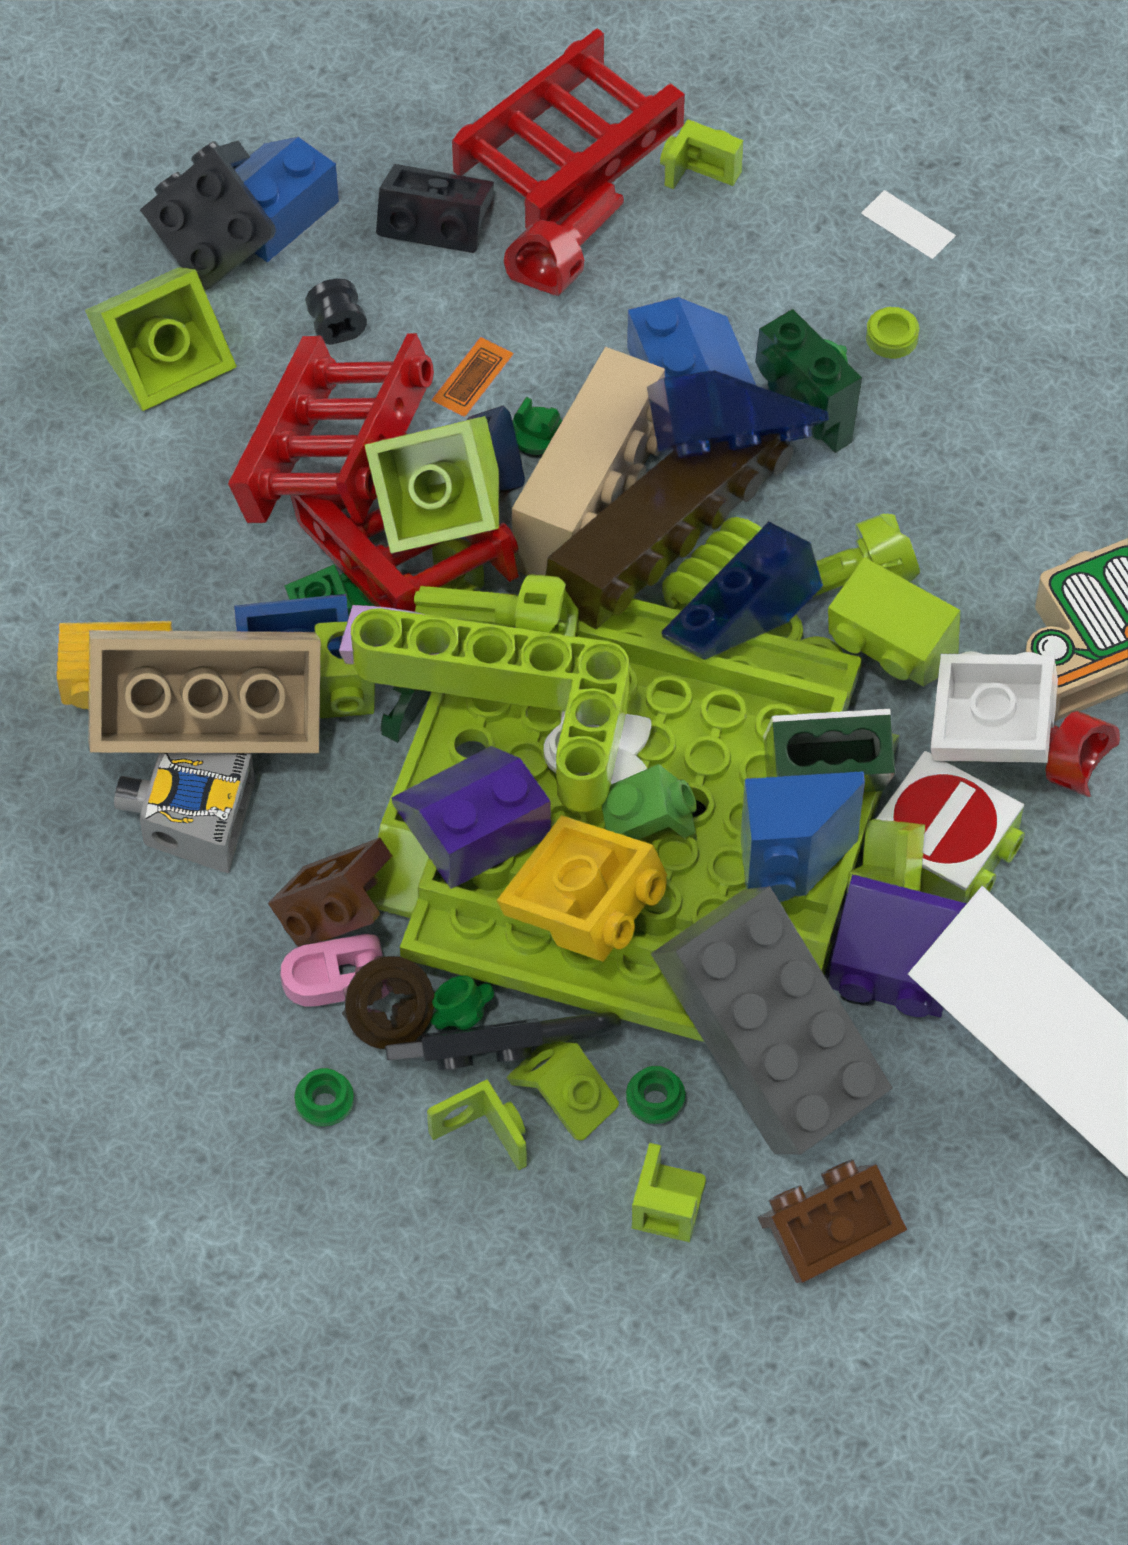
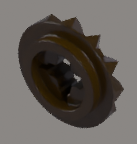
M375 956L374 960L364 966L355 968V975L349 985L343 988L345 1009L342 1015L348 1021L353 1035L364 1043L378 1049H385L386 1045L416 1040L425 1031L433 1015L434 1006L432 1000L434 999V991L428 976L417 964L400 956ZM383 984H386V988L391 993L408 995V997L401 998L400 1002L392 1005L391 1020L387 1018L384 1011L367 1008V1006L373 1005L374 1001L382 998L381 988H383Z

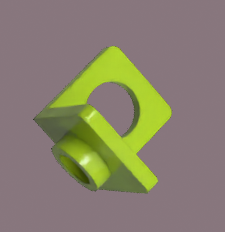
M347 622L318 623L315 625V633L321 640L320 718L374 714L375 683L364 680L357 674L354 664H346L343 659L333 656L328 650V645L334 638L344 635Z
M555 1042L540 1045L531 1053L532 1057L526 1058L506 1077L513 1086L537 1088L575 1140H584L619 1106L618 1099L577 1043ZM551 1057V1058H550L545 1064H543L541 1067H539V1068H537L536 1070H533V1071H532V1069H533L536 1065H538L540 1062H542L543 1060H545V1059Z
M488 1079L427 1110L428 1133L433 1141L485 1115L517 1169L521 1170L527 1167L526 1142L522 1136L526 1131L521 1116L512 1102L508 1101L502 1104ZM468 1105L459 1115L444 1120L455 1109Z

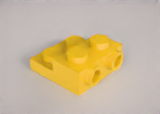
M561 815L497 899V902L505 916L550 931L557 946L604 962L613 948L623 949L629 944L634 933V920L646 904L656 905L662 899L666 890L667 873L654 845Z

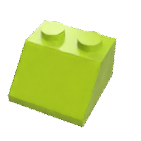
M177 267L85 310L104 356L141 411H145L237 367L195 269Z
M486 416L365 444L390 553L499 528V470Z
M864 557L828 607V631L835 642L851 653H859L861 651L879 661L882 668L891 676L900 680H907L909 678L924 687L938 678L941 654H959L960 609Z

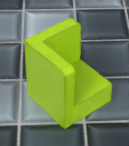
M880 819L868 821L865 829L863 866L849 871L848 888L853 874L920 891L925 825Z
M649 1143L632 1203L631 1229L690 1242L706 1184V1177L701 1173L661 1164L662 1145Z

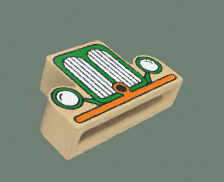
M1127 538L1092 553L1090 551L1080 552L1072 556L1066 563L1044 571L1040 576L1035 608L1047 627L1040 628L1030 636L1025 652L1055 656L1058 686L1054 721L1067 717L1071 712L1084 710L1128 692Z

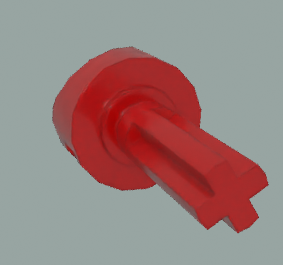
M605 182L561 224L558 225L544 220L532 223L513 241L504 253V266L509 278L532 288L560 296L584 269L585 260L581 249L582 244L624 203L623 195L615 193L614 184Z
M1079 711L1071 712L1064 719L1060 727L1054 725V728L1050 730L1048 763H1046L1045 769L1047 780L1086 797H1091L1088 788L1089 779L1100 760L1119 745L1120 731L1118 727Z

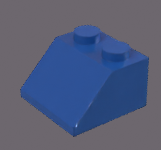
M300 137L264 143L250 155L247 161L235 170L275 225V236L255 252L256 255L266 262H269L339 202L336 163Z
M680 297L628 310L627 348L630 356L665 369L664 392L670 394V400L663 417V424L673 426L715 415L741 392L761 403L762 397L727 316Z
M864 772L745 779L741 847L746 889L770 886L779 902L789 900L794 896H806L858 841L865 784Z

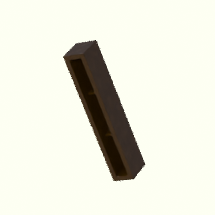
M741 392L553 552L547 559L545 576L559 577L566 584L565 591L579 609L578 619L595 630L598 629L613 614H622L631 603L633 597L646 585H655L662 577L665 569L679 556L684 558L689 555L697 541L711 528L713 530L718 529L725 522L729 512L739 503L750 501L759 490L760 485L773 473L779 475L784 471L793 455V447L790 445L794 422Z

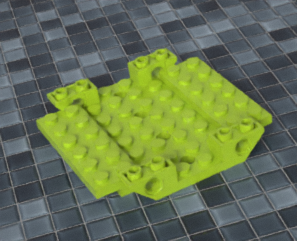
M632 599L622 614H613L596 630L578 619L575 637L609 641L618 644L626 651L629 657V702L626 714L642 716L651 720L649 738L643 749L636 756L645 764L647 769L659 764L679 780H685L692 789L695 800L703 803L707 810L700 816L693 817L695 834L683 838L673 829L667 827L639 839L654 845L667 873V884L662 899L653 906L646 904L635 918L634 933L629 944L623 949L613 948L604 962L559 947L556 945L550 931L503 914L497 899L540 843L450 889L392 804V797L467 759L458 754L456 749L465 742L476 741L482 743L486 748L493 746L521 758L551 801V828L562 815L606 829L602 805L589 812H577L568 809L557 796V776L545 762L544 743L548 735L561 724L562 711L431 692L380 823L378 838L382 839L393 856L376 873L379 877L378 883L366 893L378 910L410 918L399 947L400 957L415 963L459 975H466L477 980L593 1012H612L617 1014L622 1020L704 1042L651 953L740 891L746 889L741 847L745 779L766 778L763 736L772 716L847 711L861 670L862 657ZM558 624L552 630L559 631ZM599 678V680H608V679H609V678ZM892 733L893 749L895 754L899 742V735ZM883 791L863 793L858 841L806 896H794L789 900L780 902L824 976L840 927L842 906L848 890L849 871L855 868L865 836L866 823L875 818Z

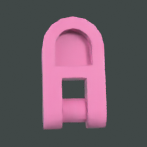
M362 934L307 944L293 949L285 956L281 964V982L286 996L294 1003L304 1007L345 1001L343 988L349 985L355 972L340 975L339 965L351 964L357 968L374 960L375 956H383L379 938L372 934ZM383 984V988H381L382 998L389 994L386 984Z

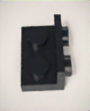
M394 164L379 188L376 233L382 237L474 253L479 246L481 220L493 200L494 181Z

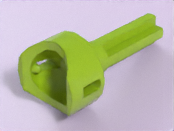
M880 514L856 523L855 528L858 539L855 542L857 548H848L760 582L767 605L769 607H788L843 586L864 557L910 582L920 574L919 564L910 538L900 532L896 517L893 514Z
M533 574L525 577L518 596L506 593L420 586V590L416 591L414 596L415 612L568 636L576 635L579 609L565 591L566 584L559 577ZM558 624L559 631L552 630Z

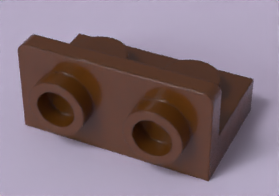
M379 837L307 864L268 902V905L297 947L322 942L373 924L380 916V913L366 892L378 883L379 877L376 873L393 855Z
M851 1159L821 1173L824 1184L804 1193L802 1186L799 1185L768 1200L772 1210L757 1218L762 1228H771L796 1283H803L907 1231L877 1164L857 1167L854 1160Z

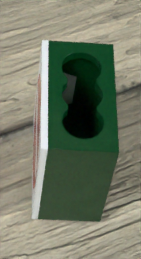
M890 709L772 716L763 736L766 777L864 772V792L884 791L895 774Z

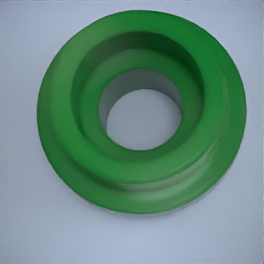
M646 1067L636 1073L627 1085V1106L637 1119L645 1123L663 1124L677 1117L683 1109L685 1103L684 1085L675 1073L665 1067ZM659 1091L666 1096V1100L661 1103L648 1102L645 1096L649 1092Z
M319 1068L309 1072L298 1083L294 1094L295 1106L299 1115L306 1122L320 1127L332 1126L343 1121L351 1112L354 1104L353 1088L348 1079L337 1071ZM324 1093L331 1094L335 1098V1101L329 1105H317L314 1103V1099Z

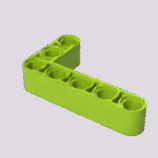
M382 608L369 609L355 617L351 624L354 667L357 674L366 681L566 711L556 752L557 796L563 805L577 812H589L597 809L606 801L629 702V657L626 651L618 644L596 639ZM599 678H609L608 680H599ZM588 725H599V727H587V726H588ZM582 772L589 773V775L586 776H578L575 774Z

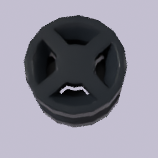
M341 278L325 280L315 285L308 292L305 298L306 307L309 314L315 318L314 330L316 336H322L324 343L333 345L353 340L364 332L367 326V319L364 310L357 305L358 293L351 281Z

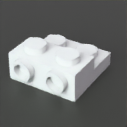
M972 651L961 654H941L931 739L933 761L1048 763L1050 730L1054 728L1058 686L1055 656L1039 655L1032 652H1023L1017 655L982 654Z

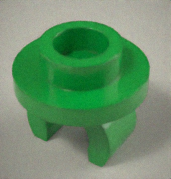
M525 397L512 420L518 449L528 454L541 455L544 454L562 423V419L556 408L532 407V399Z

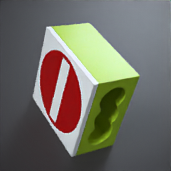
M927 751L923 752L877 817L880 820L924 824L925 833L920 892L963 903H968L982 886L989 892L991 891L997 876L993 873L994 869L1001 859L1008 863L1011 862L1025 838V832L1019 830L1024 808L1023 803L945 761H933L932 754Z

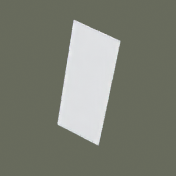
M982 886L911 969L908 975L1128 1178V1020Z

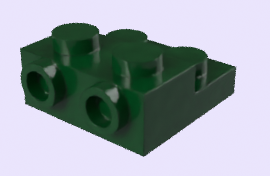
M794 309L759 328L755 363L762 376L768 380L767 385L774 399L783 406L788 405L802 419L808 433L817 440L822 439L834 453L852 443L862 377Z

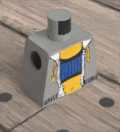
M160 753L157 757L151 780L120 776L115 791V809L141 813L140 825L145 845L203 866L229 873L255 784L252 754Z

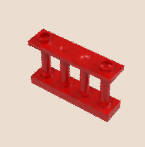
M596 28L582 40L571 43L563 55L476 122L467 124L458 131L455 138L452 139L453 172L462 176L480 162L525 197L526 229L532 223L540 220L551 221L559 225L598 187H601L605 182H614L683 127L685 94L669 83L654 96L649 95L646 97L604 65V33ZM588 78L631 110L632 113L620 123L610 125L569 92ZM553 106L597 141L583 152L574 153L533 120ZM517 134L561 169L546 181L541 180L538 182L499 152L497 148Z
M407 333L394 361L336 363L330 356L322 336H302L228 482L247 523H266L277 500L282 495H341L353 523L364 522L373 501L377 498L365 444L405 435L427 387L433 381V363L431 358L425 354L417 333ZM383 383L376 398L328 399L332 389L337 384ZM319 420H365L358 435H310L313 427ZM300 457H347L339 473H291Z
M290 495L297 522L302 529L376 607L415 612L414 596L416 591L420 590V586L440 588L488 561L509 582L519 577L514 554L518 552V544L514 534L505 523H500L499 528L464 536L472 544L471 546L415 576H412L410 573L402 575L396 568L397 566L442 542L390 553L389 546L386 548L381 544L375 546L369 540V538L385 530L380 508L367 514L363 523H353L351 517L348 518L342 512V510L346 509L341 495Z

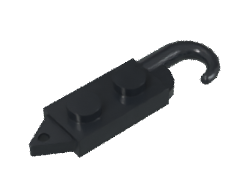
M612 1012L584 1014L539 1021L538 1018L476 1026L466 1030L455 1029L421 1034L422 1039L386 1045L385 1049L387 1060L425 1057V1061L437 1060L438 1070L472 1066V1055L496 1052L497 1062L532 1057L531 1047L603 1035L618 1029L621 1019Z

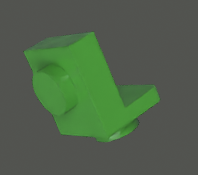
M657 764L610 785L609 794L606 801L602 804L606 830L637 840L667 827L673 829L683 838L695 834L692 812L696 811V800L693 791L685 780H679L661 765Z

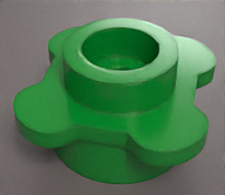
M466 975L456 976L447 980L434 993L432 1004L437 1011L432 1015V1025L436 1029L455 1026L460 1030H466L473 1027L483 1017L485 1003L494 997L493 988L489 984H482L477 987L472 978Z

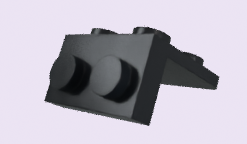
M239 140L221 146L216 141H213L200 149L191 158L193 165L183 174L176 172L163 180L154 189L157 195L140 209L182 268L196 270L204 290L216 285L270 241L276 233L275 225L235 171L250 158Z

